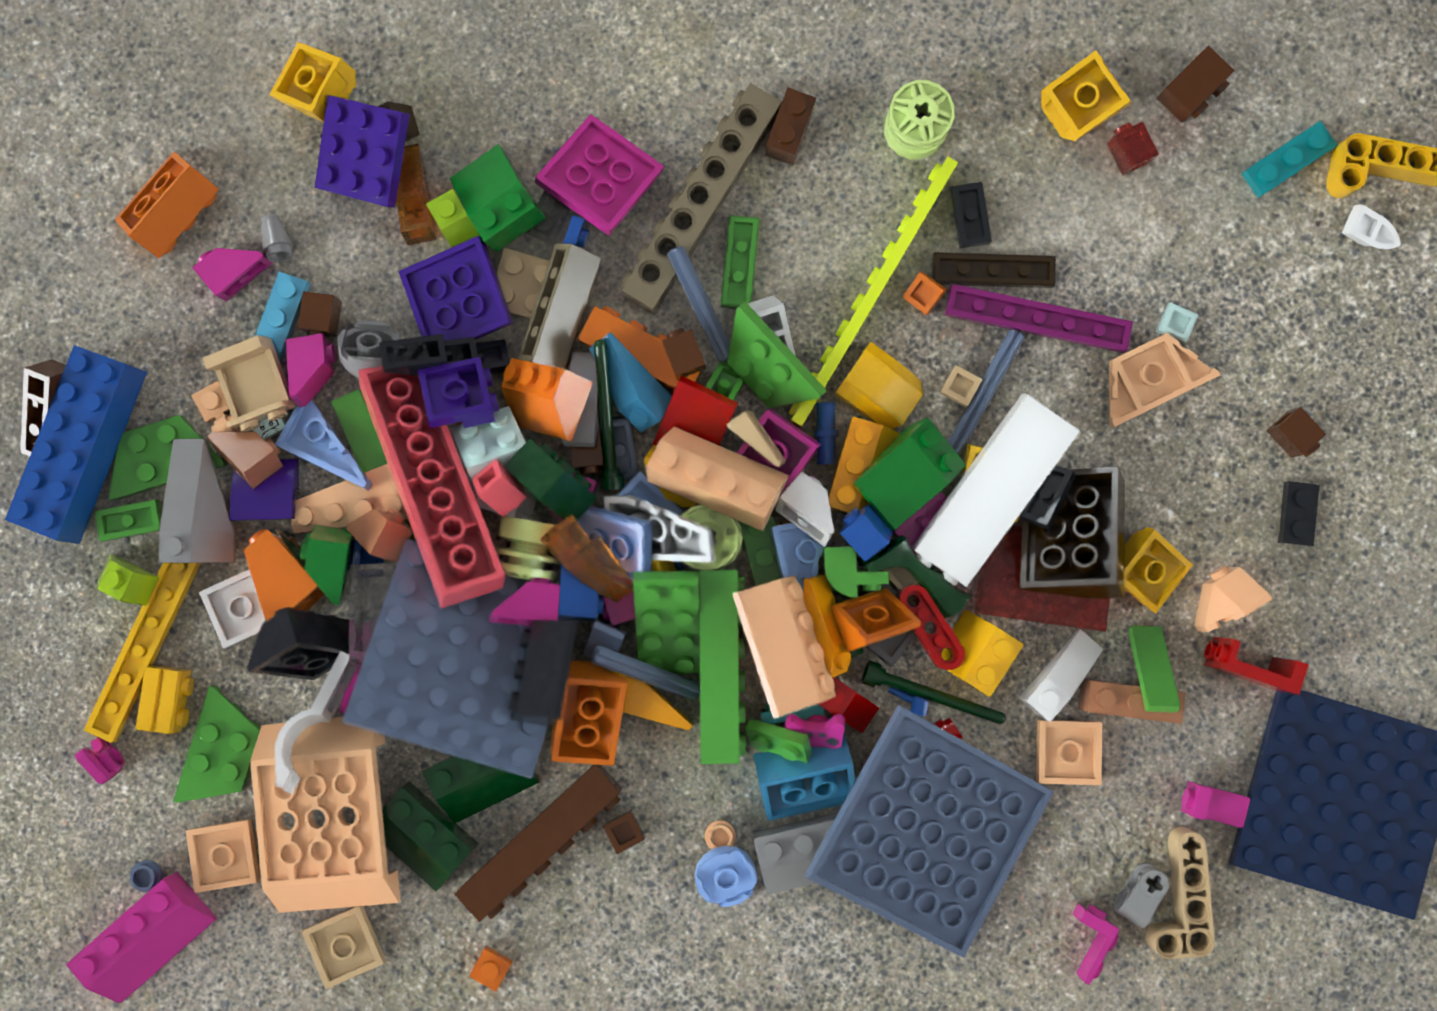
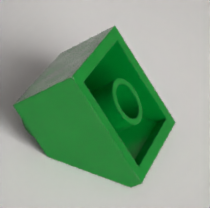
M315 525L312 533H306L305 540L302 542L300 559L306 560L305 571L333 605L340 606L345 589L352 535L347 529Z

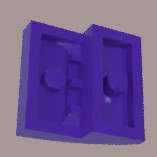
M280 459L283 467L254 489L234 470L230 495V521L295 519V490H299V459Z

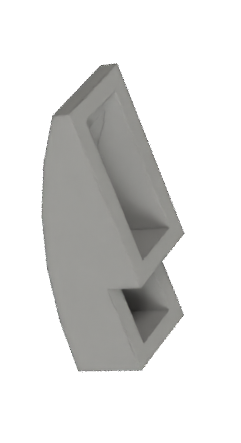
M573 352L569 371L592 381L593 384L572 442L563 440V446L595 447L600 421L596 364L590 352Z

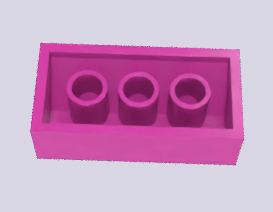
M175 872L156 884L65 965L85 989L120 1004L212 924L217 917L200 897L194 893V890L178 872Z

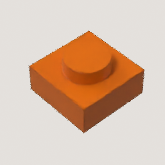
M919 272L902 297L923 314L929 315L947 289L925 272Z
M486 946L469 977L496 992L513 960Z

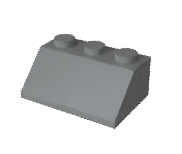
M839 812L753 832L754 844L767 895L816 883L805 876V872Z

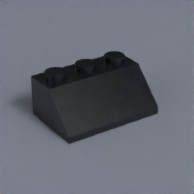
M292 607L277 610L273 617L261 625L247 664L248 673L306 680L319 678L331 670L340 651L353 657L360 653L351 621L338 618L335 615L327 616L316 614L314 611L294 610Z
M533 620L528 629L523 628L520 639V647L524 648L522 660H517L514 671V678L519 679L517 691L511 692L508 703V710L513 711L511 720L549 727L561 719L577 621Z

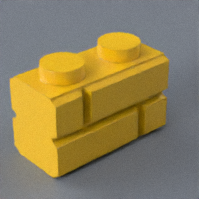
M161 665L145 666L136 730L165 734L182 732L183 727H186L190 716L189 709H186L187 696H191L194 689V679L190 678V669Z

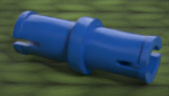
M836 402L816 403L817 430H814V437H817V441L822 445L817 451V464H837L836 437L839 436V430H835Z

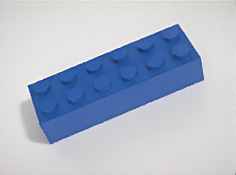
M76 345L73 346L5 520L56 541L80 544L145 380L146 371Z

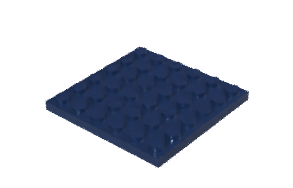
M1303 690L1300 691L1299 695L1276 691L1247 797L1250 798L1245 823L1242 828L1238 827L1228 863L1415 920L1437 839V731Z

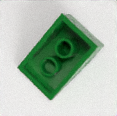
M499 144L449 178L469 219L482 240L496 252L546 218Z
M927 417L907 426L853 482V485L891 531H893L943 490L966 464Z

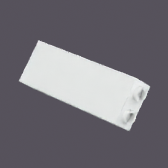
M1022 393L913 544L912 548L917 552L916 557L928 568H931L934 564L943 570L944 579L954 586L960 582L967 587L1080 431L1028 394Z

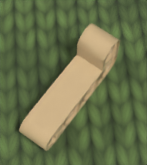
M1180 826L1174 828L1168 836L1175 921L1152 924L1148 927L1145 934L1146 943L1149 947L1165 959L1204 957L1212 952L1215 945L1206 842L1200 834L1187 827ZM1194 868L1195 875L1193 879L1185 882L1186 871ZM1194 900H1197L1198 905L1196 910L1192 913H1188L1187 908L1189 903ZM1200 932L1199 941L1191 945L1190 939L1192 935ZM1169 934L1168 943L1163 947H1159L1160 938L1163 935Z

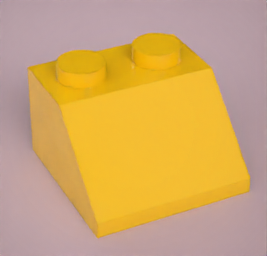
M964 609L952 628V631L963 646L964 660L958 668L946 671L981 694L991 697L1024 644L995 625ZM943 649L941 655L947 661L950 658V652L947 649Z

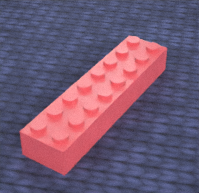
M383 365L358 370L361 393L441 609L503 589L505 573L448 426L443 425L430 428L419 376L384 373Z

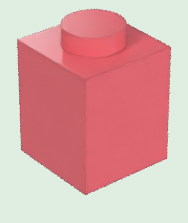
M497 459L493 460L472 478L478 497L502 517L511 510L518 508L522 501L527 498L522 484Z

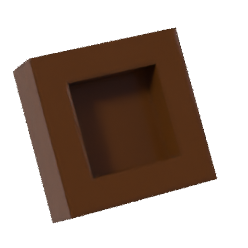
M632 810L603 824V828L617 854L645 840V835Z

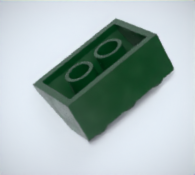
M451 756L422 771L436 802L455 824L540 782L535 771L532 778H527L456 756Z
M411 782L403 785L382 808L386 847L435 891L443 885L479 844Z

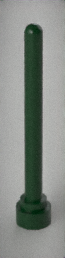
M598 339L594 343L604 459V469H601L602 474L599 475V486L602 490H615L624 487V475L620 473V468L616 466L607 345L604 340Z
M869 660L865 666L861 684L873 688L875 685L881 687L883 684L997 724H1003L1006 721V715L1003 712L887 673L880 663Z

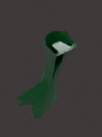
M903 535L890 540L889 544L867 561H864L861 556L856 558L858 565L866 567L869 573L893 567L905 568L912 574L920 586L928 591L945 619L960 612L967 601L973 596L961 589L954 588L950 582L944 579L942 572L923 565Z

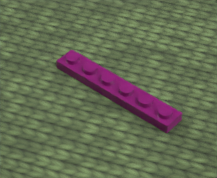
M951 284L944 314L947 317L1010 330L1014 329L1019 332L1125 353L1128 350L1133 321L956 284Z

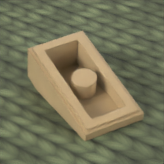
M752 411L743 412L727 424L728 428L776 467L786 463L785 458Z

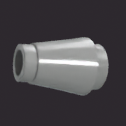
M276 214L263 216L260 219L263 254L267 256L270 262H283L290 259L294 247L279 216Z

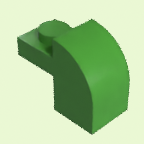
M853 547L823 548L824 574L830 586L838 593L849 597H857V585H862L863 591L881 590V584H889V571L857 572L856 551Z

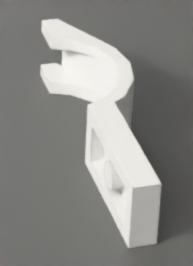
M340 651L311 709L301 711L290 718L278 734L275 744L276 786L290 794L294 793L301 779L294 771L291 762L292 747L298 735L307 727L319 722L331 721L360 665L352 655Z

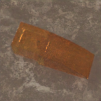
M419 144L404 147L396 198L400 231L408 246L437 240L434 217L426 203L431 201Z
M573 515L555 525L540 539L551 554L570 573L599 594L619 602L634 590L633 581L602 538L598 536L591 541Z

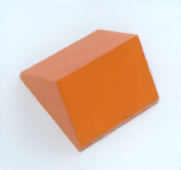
M887 588L832 605V611L847 652L895 637L921 626V621Z

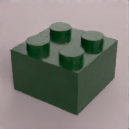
M529 438L504 467L540 502L573 526L597 499L588 490L592 484L579 472L573 476L576 470L561 456L555 460L558 454L545 442L539 446Z

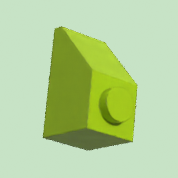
M453 189L426 203L451 248L476 236H480Z
M111 553L98 579L97 589L118 601L146 606L159 577Z

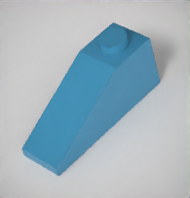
M610 332L601 338L607 345L610 393L618 410L641 433L662 419L672 396ZM593 344V345H591V347L589 348V350H590V352H591V354H592V356H593V358H594V360H595L594 344Z

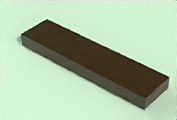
M939 252L932 254V279L940 285L956 284L961 286L1024 288L1055 287L1056 256Z

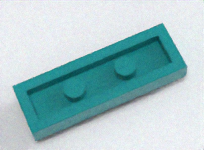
M1320 120L1241 174L1256 196L1260 198L1338 145Z

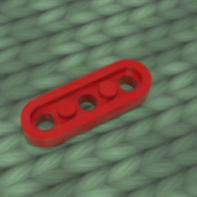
M910 585L903 588L897 598L921 621V626L913 629V632L934 665L942 670L958 668L965 656L963 646L928 591L920 585ZM909 596L916 598L917 603L915 607H911L908 604ZM927 622L933 625V632L931 634L925 631L924 627ZM943 649H947L950 652V658L947 661L942 658L941 653Z

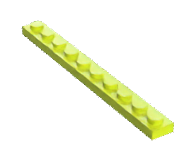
M947 156L943 165L936 163L928 177L932 181L927 191L921 189L912 204L917 209L912 217L907 214L905 215L897 229L898 232L902 233L896 243L890 241L881 257L885 258L886 261L881 269L875 266L866 283L871 285L866 295L859 293L850 309L854 310L855 313L850 322L846 319L842 321L835 334L840 337L834 348L828 345L820 359V362L824 363L819 374L814 371L812 372V375L824 388L957 166L958 162ZM818 399L794 403L788 413L793 416L790 422L801 429Z

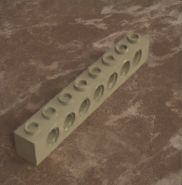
M752 83L749 84L746 91L741 89L732 104L735 107L729 117L725 115L717 127L718 136L714 142L708 141L701 153L703 160L698 168L693 166L685 179L687 185L682 194L677 192L669 204L670 213L666 219L661 218L653 230L654 239L650 245L644 244L637 256L639 263L634 271L629 269L623 277L621 286H623L622 293L625 298L653 315L656 314L678 278L668 256L662 255L659 252L661 246L664 244H672L675 247L683 246L689 258L692 256L775 122L782 101ZM749 116L755 120V123L751 126H744L739 120ZM728 142H735L739 145V149L735 152H728L723 146ZM713 167H718L724 173L718 178H712L707 172ZM696 193H704L708 197L707 201L702 204L694 203L691 198ZM681 218H687L692 222V225L686 230L678 229L675 226L676 222ZM647 270H657L660 273L659 278L654 282L646 281L643 276Z

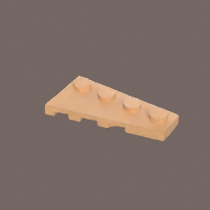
M385 464L365 472L372 483L369 491L345 480L295 500V519H291L293 533L312 532L315 525L335 528L347 527L350 522L375 508L384 512H388L389 509L395 510L406 517L405 520H407L408 517L389 465Z

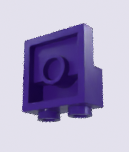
M480 357L418 370L430 428L461 421L464 428L495 422L493 413L499 412L495 393L489 394L487 387L493 386L489 368L483 369Z

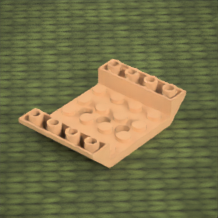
M344 716L333 717L330 722H319L309 726L298 735L292 747L291 762L294 771L301 779L293 794L276 786L275 744L280 730L287 722L262 725L250 760L262 889L279 913L401 902L398 870L388 871L376 747L385 744V735L342 723ZM346 806L351 807L355 811L356 819L354 823H348L343 817V810ZM316 809L321 810L325 814L323 826L317 825L313 820V813ZM285 812L291 813L295 818L293 829L287 828L283 823Z

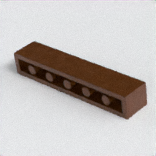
M593 764L469 878L454 895L478 922L482 921L486 916L490 919L494 918L505 907L502 903L505 898L510 894L514 898L528 886L525 880L530 875L535 873L538 877L551 865L548 859L556 851L562 855L573 845L572 837L579 830L586 833L598 821L594 816L602 809L606 812L610 811L621 800L617 795L621 792L622 787L602 765Z

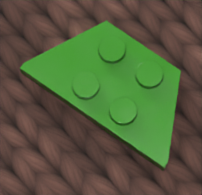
M746 302L738 306L727 364L768 408L818 399L827 392L821 383Z
M180 415L123 432L117 447L109 499L117 501L165 486L167 484L173 439H204V437L194 430L193 426L184 416ZM209 446L215 468L219 469L228 466L227 462Z
M211 685L208 688L173 802L179 803L241 792L246 788L251 772L250 760L261 727L254 720L248 719L245 712L236 703H231L221 693L222 690L218 686Z

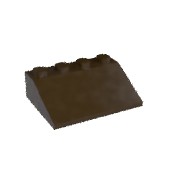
M1119 466L1072 469L1076 477L1051 529L1048 530L1022 521L1020 589L1089 599L1124 598L1125 481Z

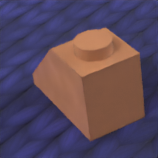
M212 432L207 436L216 452L253 489L283 467L277 456L280 453L279 448L270 438L264 440L257 432Z
M375 508L353 520L346 527L348 532L369 554L397 563L405 539H409L413 533L412 528L405 522L406 517L392 509L384 512Z

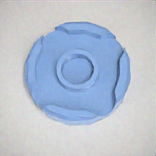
M721 846L711 849L701 857L695 870V883L699 894L705 901L711 904L712 902L718 903L722 907L738 905L748 899L753 893V888L757 884L758 879L754 860L747 852L733 846Z

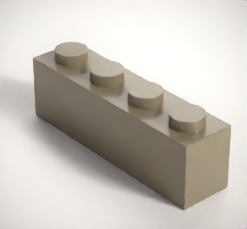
M555 244L518 356L519 360L562 369L568 366L570 351L574 339L579 334V324L583 312L589 303V293L599 273L600 257L573 244Z

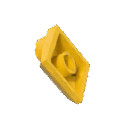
M1146 527L1135 532L1124 545V589L1151 612L1156 614L1193 564L1155 529Z

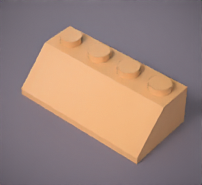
M673 427L660 439L646 466L647 482L761 531L764 530L789 477L785 473L676 427Z
M796 577L781 578L734 593L733 597L773 718L836 697L834 681L831 675L828 674L823 660L824 652L821 645L817 642L813 630V619L807 612L803 600V590Z

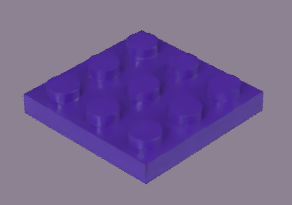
M328 95L314 188L395 208L410 114Z
M476 236L398 271L421 337L443 334L444 341L474 337L477 340L514 324L486 244L480 236Z

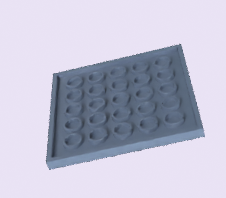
M406 538L342 723L523 777L532 778L547 726L511 720L513 711L508 710L510 694L512 691H517L519 680L514 678L516 662L518 659L522 660L524 648L520 647L523 628L528 629V626L489 622V616L494 609L528 581H532L510 577L505 574L503 589L441 609L416 541Z
M897 705L805 872V876L964 958L1054 791L902 706Z

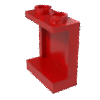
M1213 637L1212 641H1209L1204 650V658L1206 659L1204 666L1272 690L1296 695L1300 694L1309 664L1298 660L1272 657L1268 670L1237 659L1241 645L1240 640Z

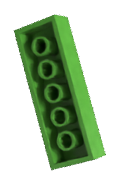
M700 570V764H739V755H745V733H739V723H745V701H739V691H745L744 670H739V659H745V640L738 639V627H743L733 597L734 593L744 590V576H738V570Z

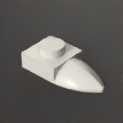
M1364 205L1353 206L1342 231L1343 235L1362 246H1372L1378 249H1393L1401 245L1396 229L1385 217Z

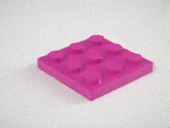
M590 114L537 174L535 184L610 236L663 173L664 166Z

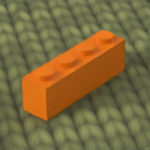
M594 306L578 337L580 344L590 348L596 340L603 338L611 332L662 386L674 391L678 380L662 340L667 339V336L658 334L655 337L646 332L648 328L635 320H631L629 324L619 319L621 314L612 308L604 306L603 309ZM703 370L686 378L697 383Z

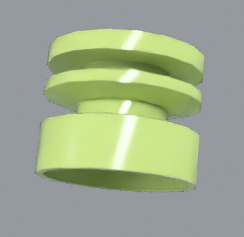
M914 80L903 85L894 94L884 122V136L889 147L899 156L907 159H924L933 155L942 146L955 118L954 103L950 94L940 84L929 80ZM920 112H923L925 116L921 119L916 117Z
M703 505L693 506L681 515L684 518L711 528L712 533H717L714 537L717 543L713 545L714 562H683L695 569L719 570L724 569L736 560L742 550L744 539L741 526L736 519Z
M501 516L498 536L511 541L510 548H495L496 553L508 555L507 563L500 562L504 573L510 577L531 581L534 578L556 580L558 572L544 570L545 562L560 564V560L547 555L548 548H563L566 528L531 520Z

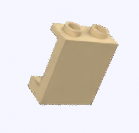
M256 335L202 358L206 370L215 371L233 418L227 421L229 428L241 429V432L251 431L260 427L259 422L268 418L269 421L284 418L288 415V410L297 407L289 396V385L271 338Z

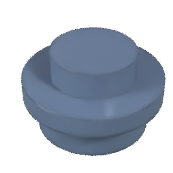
M152 860L138 862L130 872V883L133 888L140 892L150 891L163 878L161 867Z

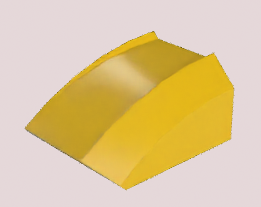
M297 42L269 96L314 119L324 122L327 96L348 99L353 88L357 87L356 73L340 57Z
M1097 50L1041 90L1042 110L1060 137L1072 141L1083 137L1132 104Z
M870 342L834 396L872 422L894 429L905 423L922 398L923 389L919 378L881 348Z

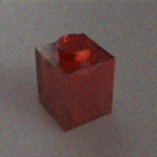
M1143 122L1134 126L1131 123L1120 126L1113 131L1115 135L1107 143L1122 176L1150 164L1159 155Z

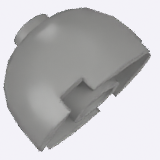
M360 321L354 323L355 328L347 332L345 328L340 332L337 338L339 358L341 364L351 375L359 378L358 370L382 366L379 342L400 340V334L397 331L396 334L390 331V325L378 321Z

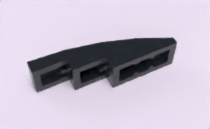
M443 334L379 342L384 373L419 376V369L480 357L483 369L489 368L492 374L504 372L510 363L505 339L475 343L474 337L444 341Z

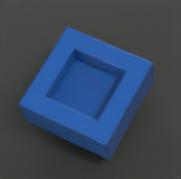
M572 215L563 244H573L579 248H585L590 230L586 229L587 225L583 218Z

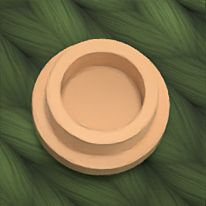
M716 820L708 825L705 831V841L710 849L734 845L736 832L729 822Z

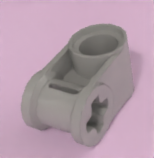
M1141 863L1137 865L1124 888L1118 893L1113 904V911L1140 928L1146 927L1168 891L1169 881L1166 875L1153 864ZM1148 877L1152 879L1155 878V881L1153 883H1146V879Z

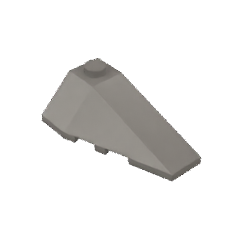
M173 439L159 530V563H236V530L233 522L230 521L226 509L227 502L224 494L221 493L216 477L217 471L206 439Z
M607 495L603 497L605 510L652 522L651 560L715 561L711 528L634 496Z

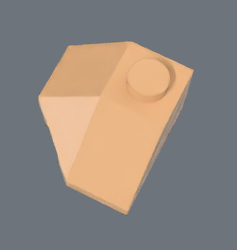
M1221 566L1209 574L1211 579L1202 585L1194 627L1197 631L1210 632L1221 626L1218 622L1219 620L1227 622L1232 619L1236 621L1272 600V597L1241 567Z

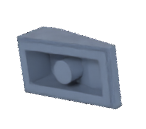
M623 415L613 416L616 466L620 468V473H623L624 480L632 479L639 471L632 424Z

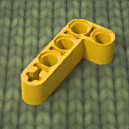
M1362 133L1352 134L1340 142L1331 153L1326 180L1327 191L1335 198H1345L1365 184L1368 174L1437 187V148ZM1348 147L1354 150L1355 156L1349 153ZM1378 153L1384 156L1385 162L1379 158ZM1409 159L1414 162L1415 168L1410 165ZM1343 176L1349 180L1350 186L1344 183Z

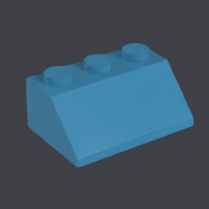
M843 734L842 746L839 748L811 747L812 754L808 763L799 760L790 761L779 754L769 751L753 754L768 821L843 805L856 782L853 762L845 734Z

